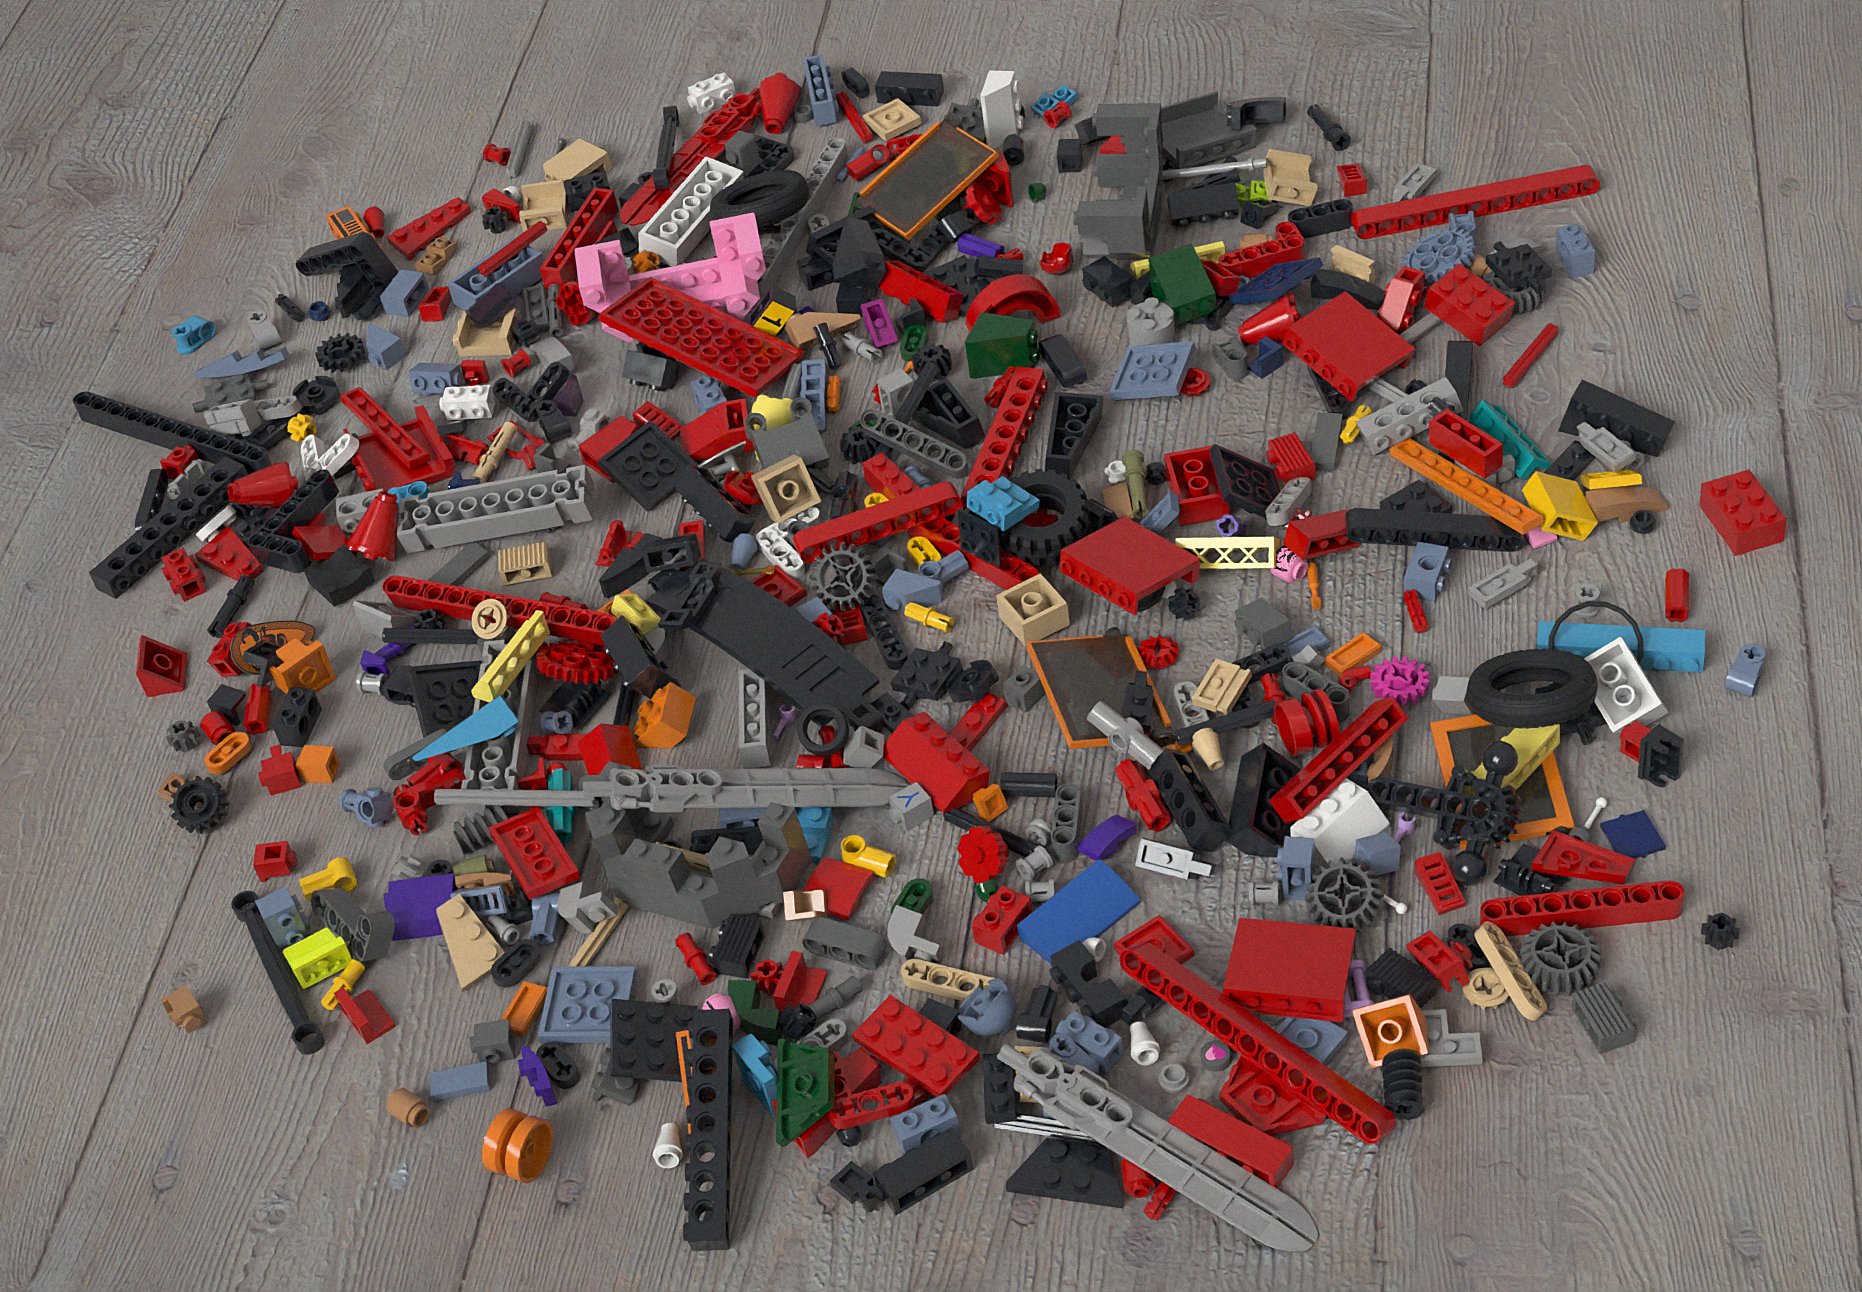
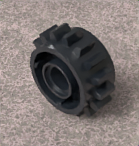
M196 776L195 780L192 781L188 778L185 779L186 783L182 786L178 785L176 794L171 795L174 800L169 805V808L175 811L171 817L175 821L178 820L177 825L179 827H186L189 833H192L194 829L199 834H203V831L206 829L213 831V827L216 824H222V817L228 815L225 807L229 806V802L224 799L228 795L224 789L220 790L222 786L217 781L213 783L210 777H206L204 781L200 776ZM200 800H204L203 807L195 810V804Z

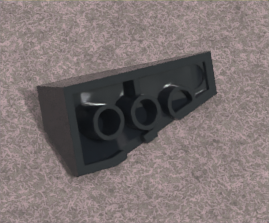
M846 217L831 265L834 283L876 290L886 272L883 253L866 220Z

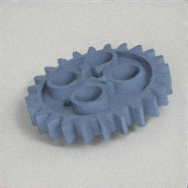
M1447 227L1444 232L1438 229L1436 234L1429 232L1427 238L1420 237L1421 242H1413L1414 248L1407 249L1408 254L1403 255L1404 261L1401 264L1402 266L1424 271L1425 284L1427 283L1428 287H1431L1434 282H1437L1456 265L1461 264L1463 267L1471 265L1470 260L1476 258L1474 253L1477 252L1475 247L1477 245L1470 232H1466L1464 228L1459 231L1458 227H1455L1451 231Z

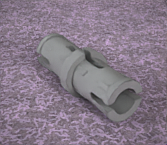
M847 332L844 335L850 339L849 341L842 338V344L853 350L857 356L865 357L872 363L880 361L874 355L882 358V351L870 345L868 340L860 339L851 332Z

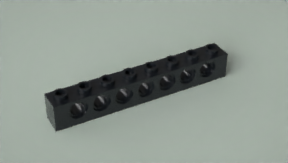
M228 457L222 458L89 572L96 589L117 599L159 563L162 557L168 555L230 501L228 484L248 475L245 466Z
M729 1008L694 1010V1020L689 1021L688 1024L689 1038L693 1039V1049H688V1065L692 1067V1077L687 1078L688 1095H692L691 1105L686 1107L687 1124H691V1134H686L685 1138L686 1152L690 1153V1163H685V1181L689 1182V1193H684V1209L689 1211L688 1222L683 1224L684 1241H688L692 1251L729 1250L733 1017ZM709 1039L717 1040L713 1046H703ZM708 1067L716 1068L715 1072L710 1075L703 1074V1071ZM706 1096H716L713 1102L708 1104L702 1103ZM706 1124L715 1125L712 1131L707 1133L701 1132ZM711 1152L715 1154L710 1161H701V1157L705 1153ZM703 1183H714L713 1187L710 1190H700V1187ZM703 1212H713V1216L709 1220H699Z

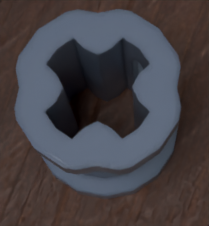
M546 711L539 718L540 730L545 734H564L572 729V717L566 711L556 713Z

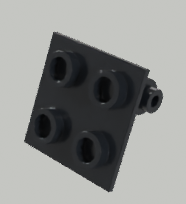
M969 508L965 509V511L958 509L960 549L1000 568V537L1007 536L1009 528L1003 531Z
M600 679L598 683L589 681L588 684L583 681H579L578 684L572 681L564 682L539 709V712L553 711L556 713L566 711L572 717L573 726L581 728L608 698L610 692L601 689L602 682Z
M1523 844L1511 859L1501 860L1498 866L1501 872L1494 879L1493 883L1519 896L1557 892L1568 877L1531 870L1532 862L1539 851Z

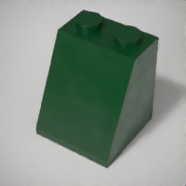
M1192 244L1148 258L1152 295L1159 302L1167 304L1173 310L1175 326L1217 311L1216 293Z
M981 312L965 341L970 378L977 379L1004 375L1011 366L1015 367V369L1017 366L1033 368L1035 362H1038L1040 359V348L1037 347L1038 331L1035 330L1034 320Z

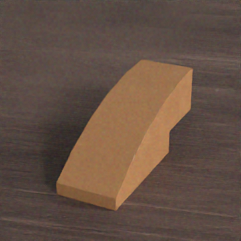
M1618 486L1599 488L1586 492V500L1598 523L1612 518H1616L1619 523L1627 522L1639 510H1647L1652 514L1668 510V505L1659 492L1648 487Z

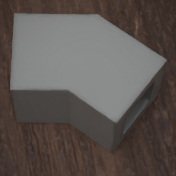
M1309 644L1300 653L1291 656V662L1303 663L1315 671L1326 660L1318 649Z

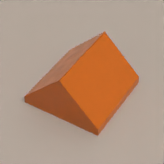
M1411 994L1352 1010L1371 1068L1382 1066L1384 1056L1394 1050L1410 1049L1416 1051L1419 1055L1429 1053L1426 1017Z

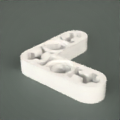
M312 434L307 436L301 445L305 479L307 480L313 473L322 469L328 470L331 476H333L356 453L359 447L358 439L349 434H344L325 452L324 443L321 439Z
M813 506L780 523L776 522L756 535L759 550L774 566H779L793 579H798L804 575L805 565L799 554L788 544V533L783 530L796 520L805 521L811 526L821 524L820 512ZM778 552H787L783 556H775Z

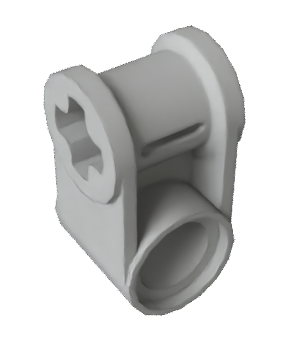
M256 310L247 316V321L253 330L252 333L259 349L264 350L282 342L276 327L271 323L266 312Z

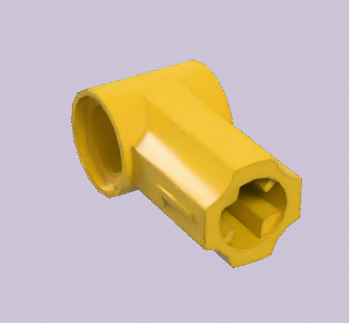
M857 835L847 836L841 842L843 862L872 870L874 874L884 878L890 877L893 873L897 861L896 855L866 845L865 840Z
M345 857L335 858L328 863L327 869L299 879L307 901L311 900V895L315 890L342 887L346 892H350L357 885L351 862Z

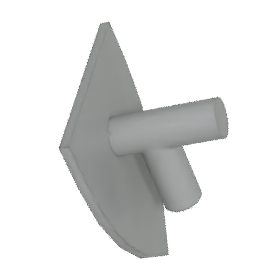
M746 441L720 452L698 467L712 468L711 472L715 478L729 471L740 470L735 458L740 456Z

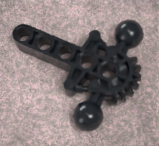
M1495 741L1485 747L1482 753V764L1487 771L1485 780L1477 779L1464 766L1455 765L1452 768V776L1445 790L1382 777L1372 779L1366 787V791H1368L1375 803L1383 808L1437 819L1433 840L1445 849H1453L1462 840L1468 841L1465 851L1455 855L1451 862V873L1454 879L1464 886H1475L1482 882L1487 875L1488 865L1482 856L1485 844H1491L1494 848L1501 849L1502 840L1506 843H1511L1508 837L1509 834H1518L1514 828L1515 824L1523 823L1522 819L1517 817L1524 810L1519 806L1522 800L1516 795V789L1511 785L1501 788L1504 776L1512 773L1518 764V754L1515 748L1505 741ZM1386 789L1385 795L1381 797L1382 791ZM1411 794L1410 800L1405 803L1407 796ZM1437 798L1435 805L1430 808L1431 802ZM1462 803L1461 810L1456 813L1457 806ZM1488 808L1486 816L1481 818L1482 812Z

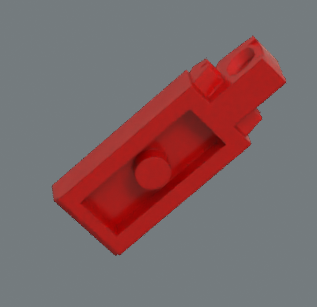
M587 734L531 736L528 738L527 746L530 755L546 757L547 761H584L578 742Z

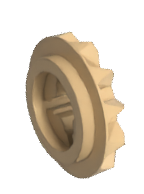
M487 599L479 603L472 615L474 632L483 639L493 640L496 636H502L501 632L503 629L508 628L506 625V621L509 618L506 613L507 607L495 599ZM485 616H493L496 623H490Z
M1479 968L1467 975L1470 983L1464 987L1462 986L1464 998L1470 1001L1471 1006L1479 1005L1482 1010L1492 1006L1496 1010L1499 1004H1506L1509 994L1493 968ZM1482 983L1488 989H1492L1491 995L1482 991Z

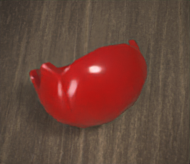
M1065 242L1056 243L1053 245L1051 253L1044 251L1042 259L1039 261L1041 269L1045 273L1053 275L1068 271L1074 262L1071 245Z

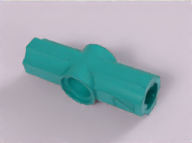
M563 768L554 769L553 773L548 775V790L573 791L571 772ZM545 806L549 825L561 844H568V841L573 838V816H576V806Z

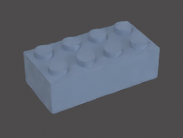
M513 237L447 283L453 303L466 311L496 283H500L510 296L522 293L523 288L530 287L542 278L540 267L544 263L542 252L528 245L488 276L484 277L481 275L478 266L515 239Z

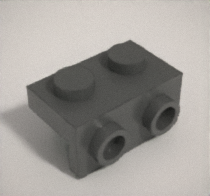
M606 1047L599 1061V1064L603 1065L601 1072L597 1071L591 1084V1088L595 1089L592 1099L598 1101L601 1095L630 1105L640 1079L611 1076L610 1048Z

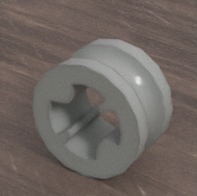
M1034 819L1030 827L1026 829L1025 835L1029 841L1036 843L1038 846H1045L1048 839L1051 838L1052 828L1045 821Z

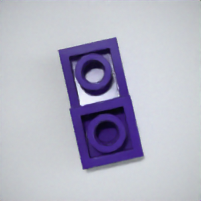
M1116 814L1094 828L1078 845V851L1089 856L1092 860H1103L1117 853L1118 842L1124 841V839L1137 833V824Z
M521 1047L523 1059L518 1060L521 1076H527L530 1086H534L536 1096H542L546 1107L556 1105V1096L542 1062L529 1047Z

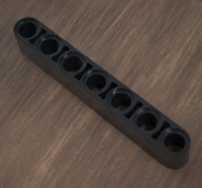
M1448 340L1445 377L1457 392L1463 411L1458 413V415L1467 421L1473 341ZM1438 449V455L1448 461L1455 462L1453 458Z
M1353 508L1345 514L1347 538L1355 543L1416 546L1418 542L1451 549L1516 552L1525 545L1524 535L1492 516Z

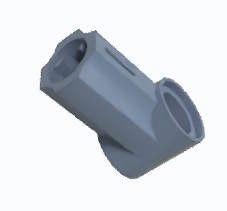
M957 550L937 562L927 561L922 563L918 571L921 576L941 581L943 590L945 582L969 567L964 555Z
M545 893L532 899L533 921L529 937L539 946H549L555 940L559 918H563L558 912L560 893Z

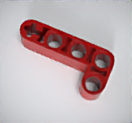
M1281 222L1275 227L1276 239L1225 253L1218 258V264L1237 276H1245L1249 279L1255 278L1275 263L1305 259L1304 238L1293 223Z

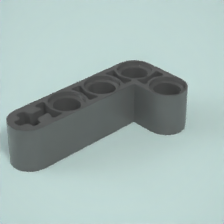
M342 887L315 890L312 893L311 906L313 911L336 938L342 937L350 955L355 960L364 962L387 956L395 928L394 918L389 911L365 914Z

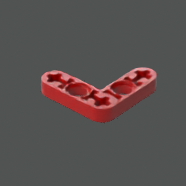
M832 1051L835 1053L834 1085H842L844 1087L840 1093L834 1094V1107L828 1111L830 1122L835 1128L846 1129L898 1115L914 1106L913 1089L904 1082H896L851 1095L840 1054ZM903 1094L904 1100L898 1101L897 1096ZM884 1098L888 1099V1105H885ZM874 1100L880 1103L874 1110L863 1108L869 1101ZM854 1106H858L859 1113H855ZM844 1110L846 1115L840 1117L839 1111Z

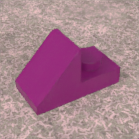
M883 298L862 304L861 311L866 333L870 334L874 347L880 349L896 344L898 340Z

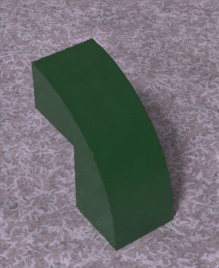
M728 980V995L732 998L735 1010L740 1017V1028L747 1035L752 1033L759 1042L763 1040L766 1044L778 1046V1040L782 1039L783 1034L780 1029L782 1024L779 1020L781 1016L780 1011L775 1009H759L761 995L757 981Z

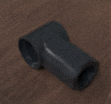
M1039 985V987L1033 988L1026 1012L1020 1014L1017 1022L1016 1035L1018 1039L1048 1043L1052 1030L1051 1018L1058 1000L1057 992L1052 990L1050 986Z

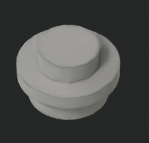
M1179 1064L1166 1065L1159 1074V1084L1166 1092L1178 1093L1188 1086L1189 1075Z

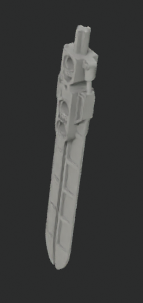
M678 765L646 766L645 770L613 768L610 770L609 781L583 782V797H610L612 809L622 810L625 808L646 807L655 813L684 812L688 808L768 807L770 802L789 807H874L890 804L889 797L904 789L905 787L902 786H907V783L901 777L890 772L871 768L683 769Z
M1008 1044L1002 1046L997 1059L1019 1072L1014 1080V1089L1022 1092L1029 1099L1034 1098L1044 1107L1043 1110L1054 1119L1072 1130L1079 1129L1269 1247L1291 1252L1308 1251L1313 1247L1310 1242L1297 1233L1316 1242L1318 1238L1316 1226L1307 1211L1288 1195L1114 1090L1108 1085V1081L1080 1065L1072 1066L1063 1062L1062 1057L1050 1053L1048 1048H1036L1028 1057ZM1064 1069L1073 1072V1074L1064 1073Z

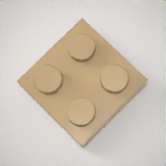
M898 98L862 115L866 125L885 141L893 139L922 124L921 117Z

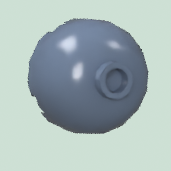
M1000 978L987 981L991 986L984 990L980 986L977 987L960 1005L959 1011L962 1013V1016L958 1015V1019L976 1035L982 1037L994 1036L996 1034L1001 1035L1006 1033L1012 1026L1017 1010L1016 1000L1011 989Z

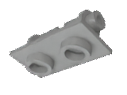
M200 459L197 461L193 460L184 470L186 476L180 474L169 484L167 489L169 493L166 495V498L176 499L207 472V470H204L205 463Z

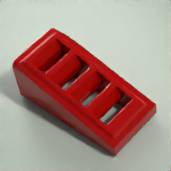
M1359 163L1337 166L1344 197L1367 194V181Z
M495 188L482 196L485 210L491 207H499L502 212L507 211L510 221L521 224L519 217L521 208L518 203Z
M1212 259L1200 260L1216 294L1228 296L1238 289L1240 278Z
M448 286L433 287L421 302L419 311L423 322L443 320L452 297Z
M648 401L633 413L634 422L639 429L651 420L672 441L680 435V429L684 427Z
M854 602V610L850 608L849 604H846L845 612L841 611L840 606H837L834 610V614L843 623L842 633L844 636L841 637L843 646L868 640L858 602Z
M1441 852L1415 860V875L1438 915L1466 906V902ZM1441 876L1440 878H1437V879H1434V880H1430V879H1432V878ZM1447 886L1446 888H1443V889H1440V890H1437V891L1435 890V889H1438V888ZM1449 895H1452V896H1453L1452 898H1449V899L1440 901V898H1443V897H1446V896H1449Z

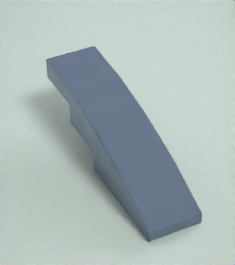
M286 347L265 356L262 349L244 357H241L238 350L199 368L193 374L195 378L243 374L275 364L286 359L290 354Z
M825 359L802 361V391H800V395L810 401L812 416L818 431L826 432ZM801 409V415L807 413L805 410Z

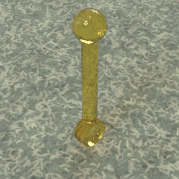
M767 565L765 568L747 570L733 568L729 571L737 575L757 573L771 575L775 569L772 565Z

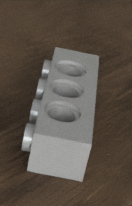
M1446 377L1356 421L1361 436L1372 455L1429 428V421L1436 415L1427 405L1436 396L1444 401L1456 414L1463 411L1457 392Z
M750 669L738 670L739 749L744 768L771 766L769 685Z

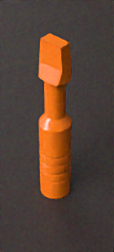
M1311 562L1308 563L1309 567L1307 570L1309 589L1312 593L1311 605L1312 608L1320 610L1321 600L1318 596L1319 580L1317 565Z

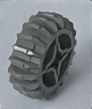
M1492 270L1491 273H1486L1483 278L1485 282L1515 302L1512 314L1519 313L1521 315L1523 311L1531 312L1532 308L1536 309L1539 304L1543 303L1547 287L1545 279L1539 281L1544 286V290L1537 294L1530 286H1519L1509 289Z
M841 543L840 551H838L836 545L832 544V553L829 554L826 549H823L822 554L825 557L823 559L818 556L815 557V560L820 564L818 567L811 565L810 569L817 572V574L809 575V579L817 581V583L812 584L810 588L812 590H819L815 597L819 599L824 597L822 602L825 606L831 602L832 610H835L840 604L841 611L845 612L846 604L848 603L850 608L854 610L855 601L861 604L864 603L863 595L868 598L872 596L867 591L868 588L876 589L877 586L870 583V580L878 579V575L870 572L877 567L875 564L867 565L872 560V557L870 555L863 557L864 549L860 548L856 552V545L851 544L847 551L846 544ZM848 557L858 562L854 565L850 564L849 566L842 567L836 560ZM830 565L833 575L825 586L824 575ZM837 568L845 574L848 572L846 578L850 586L843 581H840V583H838L841 579V576L839 575L840 573L837 570ZM862 569L863 579L857 590L854 578L859 574V570ZM841 587H845L851 593V595L846 597H836L830 594L832 590H837Z
M1340 857L1338 865H1334V862L1329 859V868L1327 869L1319 865L1320 875L1311 874L1313 883L1306 884V890L1309 894L1305 895V901L1310 903L1307 906V910L1309 913L1314 914L1312 917L1315 923L1321 922L1322 926L1354 927L1358 933L1361 931V923L1370 927L1371 922L1368 917L1378 918L1379 915L1375 909L1383 907V903L1379 899L1384 897L1383 890L1379 889L1382 885L1381 880L1375 878V871L1373 869L1367 871V864L1364 862L1357 866L1356 859L1354 858L1349 861V864H1346L1344 858ZM1348 877L1359 880L1367 888L1360 889V886L1350 885ZM1337 880L1335 886L1326 888L1331 882ZM1344 886L1348 893L1345 899V906L1343 905L1342 899H1340L1342 898L1344 893ZM1328 903L1329 906L1338 907L1341 915L1329 912L1322 904ZM1363 904L1357 911L1351 913L1355 905Z
M1552 921L1550 927L1541 924L1539 931L1532 929L1529 937H1525L1523 946L1520 949V962L1535 986L1542 985L1544 993L1551 989L1556 996L1560 991H1565L1569 996L1572 989L1579 992L1583 989V986L1590 987L1592 980L1597 979L1602 965L1601 949L1597 945L1596 938L1589 937L1587 929L1579 931L1577 924L1573 927H1568L1566 921H1564L1562 926H1557Z

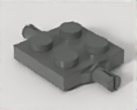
M972 98L969 106L951 102L944 124L947 123L955 129L958 127L984 143L986 136L982 110L977 108L979 100L976 98L974 103L975 98ZM955 142V147H956V148L959 147V143H958V142Z
M248 373L234 375L230 379L213 382L209 386L204 387L206 393L205 400L192 403V406L196 413L207 408L210 410L217 405L247 399L256 401V392L269 388L266 379L253 384L249 379Z

